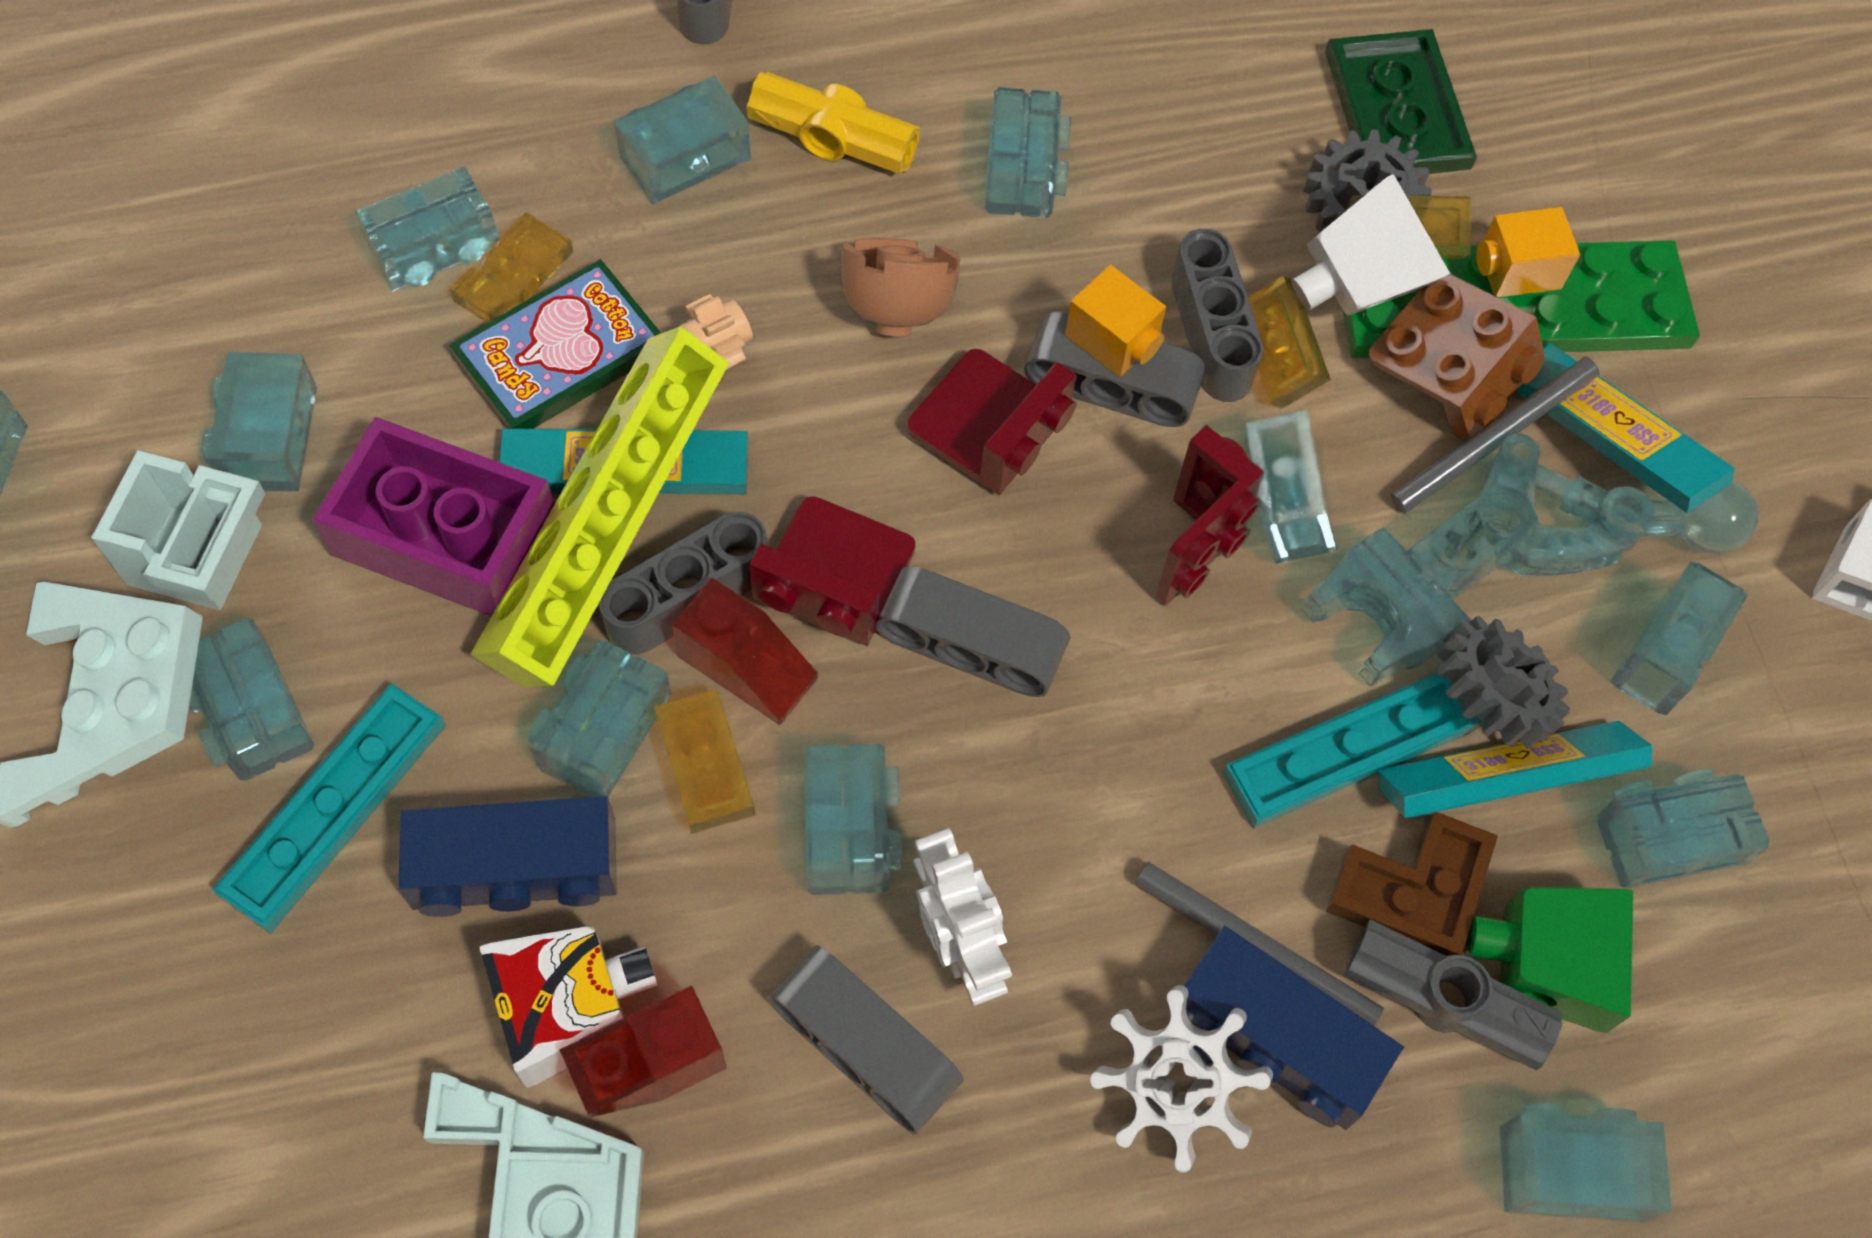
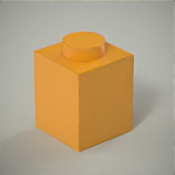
M1563 207L1495 215L1484 239L1478 244L1476 256L1479 271L1483 276L1488 277L1494 296L1505 297L1562 289L1580 256V252Z
M1110 264L1070 301L1065 336L1120 378L1136 362L1141 365L1147 363L1159 350L1164 340L1161 328L1167 306Z

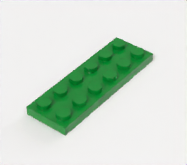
M1675 240L1576 243L1580 256L1562 289L1497 297L1536 316L1543 348L1552 343L1563 352L1692 349L1700 337ZM1478 245L1435 246L1451 275L1494 296L1488 277L1480 273L1477 265ZM1420 289L1348 316L1343 311L1351 358H1370V348Z

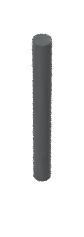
M1584 356L1393 492L1391 499L1395 506L1402 513L1406 514L1598 377L1600 373L1597 365L1589 357Z
M1148 862L1135 885L1215 935L1220 933L1224 925L1375 1026L1384 1007L1151 862Z

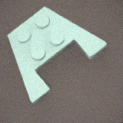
M50 582L36 583L26 636L43 645L74 639L78 640L73 649L74 663L67 701L61 713L62 728L58 749L55 753L0 763V824L9 828L17 827L30 820V810L47 801L59 805L77 796L81 783L102 772L113 777L184 740L203 616L183 605Z
M432 1073L423 1138L429 1144L499 1146L489 1238H637L644 1162L642 1148L561 1117H552L518 1104L515 1100L491 1091L489 1093L462 1083L458 1078L450 1075Z

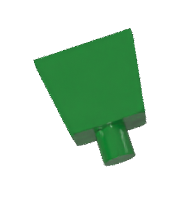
M1543 887L1522 889L1506 905L1503 920L1474 915L1465 943L1466 954L1468 956L1501 961V983L1563 1012L1562 1020L1597 1032L1608 1033L1631 1017L1634 890L1620 888Z

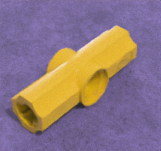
M760 72L752 85L750 98L747 103L748 119L800 137L804 147L813 155L823 160L838 161L846 154L902 174V172L907 173L920 141L919 126L867 108V104L857 92L840 84H830L823 91L770 72Z

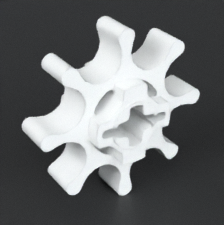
M950 828L915 840L914 844L919 858L913 860V865L924 888L915 891L920 905V917L927 937L937 952L941 965L943 967L950 966L955 979L962 977L972 1006L1008 993L1004 980L1011 978L1012 972L999 948L1000 945L1007 943L1003 932L1002 920L1004 919L996 896L993 895L989 885L986 883L982 870L978 867L973 869V862L968 852L959 855Z
M1176 985L1167 994L1171 1018L1169 1025L1162 1030L1153 1031L1145 1029L1138 1024L1128 1009H1121L1111 1019V1026L1116 1031L1125 1035L1132 1043L1134 1050L1133 1063L1123 1069L1100 1066L1090 1077V1083L1095 1089L1118 1086L1130 1092L1135 1099L1137 1107L1136 1117L1123 1125L1117 1133L1116 1142L1118 1145L1124 1148L1129 1147L1142 1128L1151 1125L1161 1126L1168 1130L1175 1138L1177 1153L1174 1165L1179 1172L1189 1171L1196 1159L1192 1144V1134L1200 1127H1218L1227 1134L1237 1149L1245 1148L1252 1136V1129L1247 1124L1236 1119L1230 1111L1228 1103L1229 1094L1236 1088L1244 1086L1265 1090L1269 1087L1273 1078V1071L1268 1066L1254 1069L1240 1068L1227 1055V1037L1242 1028L1247 1019L1246 1013L1240 1008H1235L1227 1017L1224 1025L1218 1029L1210 1031L1199 1029L1187 1017L1185 1008L1188 989L1183 985ZM1159 1045L1163 1047V1054L1159 1058L1149 1059V1053ZM1177 1062L1183 1063L1185 1075L1197 1077V1080L1193 1082L1187 1093L1180 1091L1177 1080L1166 1078L1165 1076L1168 1075ZM1215 1097V1101L1205 1109L1200 1108V1102L1203 1099Z

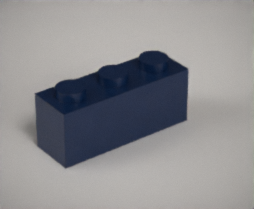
M608 796L401 810L399 891L412 910H419L421 914L432 917L456 915L461 912L462 906L489 905V908L502 912L521 911L529 908L531 901L556 899L565 906H589L599 902L600 896L617 895L616 824Z
M1225 925L1184 985L1188 989L1185 1008L1187 1017L1199 1029L1207 1031L1218 1029L1224 1025L1233 1009H1242L1246 1013L1247 1019L1241 1029L1227 1037L1226 1048L1240 1057L1238 1064L1241 1068L1254 1069L1261 1066L1271 1068L1273 1078L1269 1086L1278 1083L1300 1098L1298 1101L1300 1109L1313 1120L1327 1127H1335L1337 1124L1344 1130H1347L1363 1116L1404 1049L1402 1044Z

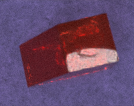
M713 577L672 624L678 658L780 726L818 679V672L763 610Z

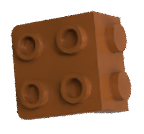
M1451 274L1428 286L1422 287L1369 350L1371 362L1375 367L1442 402L1452 434L1464 441L1503 415L1507 401L1523 383L1527 384L1536 377L1545 357L1536 316Z

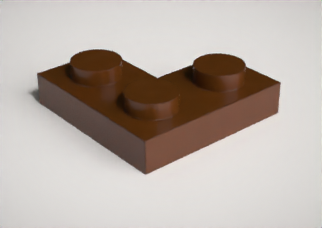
M1434 812L1427 820L1412 867L1351 844L1345 853L1326 912L1361 926H1365L1371 919L1447 957L1462 955L1498 835L1439 812Z

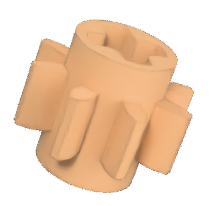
M709 294L685 306L691 319L679 325V327L682 326L729 361L727 369L746 360L741 347L753 340V334L743 310L736 301L730 300L722 304L718 296L713 298Z

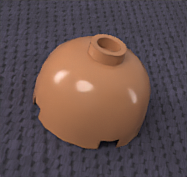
M896 238L855 239L854 248L847 242L842 244L840 262L841 286L849 306L861 318L877 323L876 332L894 337L911 335L912 326H922L931 323L946 311L953 300L958 283L961 258L957 252L935 245L934 256L917 249L918 241Z

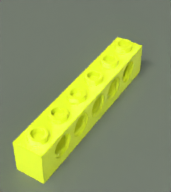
M682 326L648 338L470 654L472 657L523 688L554 686L730 363Z

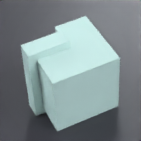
M137 450L91 538L126 585L221 611L262 527L256 512L266 493L257 480L201 465L198 466L193 476L189 467L184 462Z

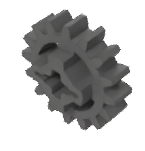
M1354 130L1349 131L1344 146L1333 138L1329 140L1324 155L1316 153L1303 191L1310 194L1305 207L1306 212H1321L1316 229L1319 232L1323 231L1381 181L1392 174L1396 177L1419 220L1422 221L1432 189L1424 186L1430 174L1429 169L1413 167L1419 152L1414 149L1404 154L1398 150L1401 138L1398 136L1393 137L1388 144L1381 143L1378 130L1371 131L1368 141H1361Z
M1476 616L1470 623L1464 620L1443 640L1445 644L1436 653L1444 661L1437 669L1438 675L1452 682L1453 685L1446 691L1448 697L1457 700L1463 709L1462 715L1466 719L1477 716L1482 721V731L1484 734L1489 736L1494 731H1500L1506 745L1512 746L1520 740L1526 748H1531L1538 741L1543 742L1564 724L1562 718L1570 712V708L1561 699L1568 694V690L1563 685L1554 682L1552 678L1559 670L1556 666L1550 664L1539 645L1529 648L1524 644L1522 631L1516 629L1514 632H1507L1501 620L1494 619L1487 625L1481 616Z

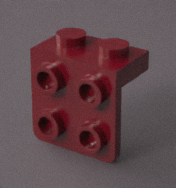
M978 348L971 349L910 415L907 420V432L913 439L1000 496L1017 474L1022 476L1035 462L1041 446L1053 432L1059 433L1071 419L1077 403L1072 400L1077 374L1056 362L1036 385L987 352Z
M1207 424L1189 441L1173 501L1196 521L1169 549L1156 593V598L1165 606L1179 593L1184 598L1190 597L1205 581L1210 573V569L1207 566L1219 554L1227 559L1242 546L1251 531L1246 527V523L1261 504V500L1256 495L1265 471L1248 458L1244 449L1236 441L1228 437H1221Z
M807 497L800 504L777 549L760 544L750 562L753 599L764 603L776 611L791 614L820 626L829 633L846 637L868 647L877 629L876 622L902 568L909 566L915 554V540L905 532L819 497Z

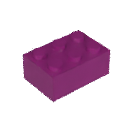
M374 417L314 516L313 521L331 556L492 616L550 514L554 501L548 480L384 419Z

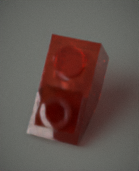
M689 986L559 1049L589 1118L665 1100L727 1069L722 1047L693 986Z

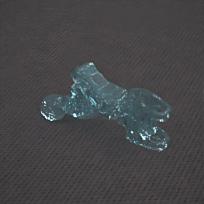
M1512 434L1503 441L1494 457L1476 500L1442 523L1437 529L1408 550L1386 528H1381L1352 547L1334 570L1306 597L1301 611L1312 623L1323 621L1333 614L1345 610L1364 612L1378 622L1384 633V642L1376 647L1373 654L1364 661V668L1358 673L1371 687L1401 672L1421 666L1436 655L1437 650L1445 644L1443 640L1464 620L1470 623L1472 619L1453 599L1500 565L1523 576H1554L1581 573L1615 564L1625 552L1631 550L1641 537L1682 536L1687 543L1700 552L1721 555L1734 551L1751 540L1758 524L1759 506L1751 491L1734 479L1732 484L1688 513H1685L1669 500L1650 501L1646 494L1629 486L1617 487L1608 492L1579 476L1572 482L1538 464L1540 449L1533 438L1525 434ZM1535 488L1561 501L1562 503L1558 509L1588 524V526L1583 528H1551L1539 523V518L1534 510ZM1489 521L1499 522L1507 531L1497 529ZM1464 546L1468 550L1466 557L1459 555Z

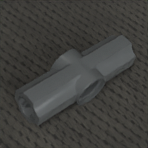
M1371 919L1364 926L1346 964L1345 977L1414 1010L1422 1023L1432 1030L1442 1033L1457 1031L1534 1070H1538L1544 1065L1550 1051L1556 1044L1563 1025L1561 1023L1563 1012L1492 979L1485 967L1474 958L1464 955L1447 957ZM1445 981L1458 987L1464 995L1465 1007H1457L1446 1001L1441 994L1439 983Z

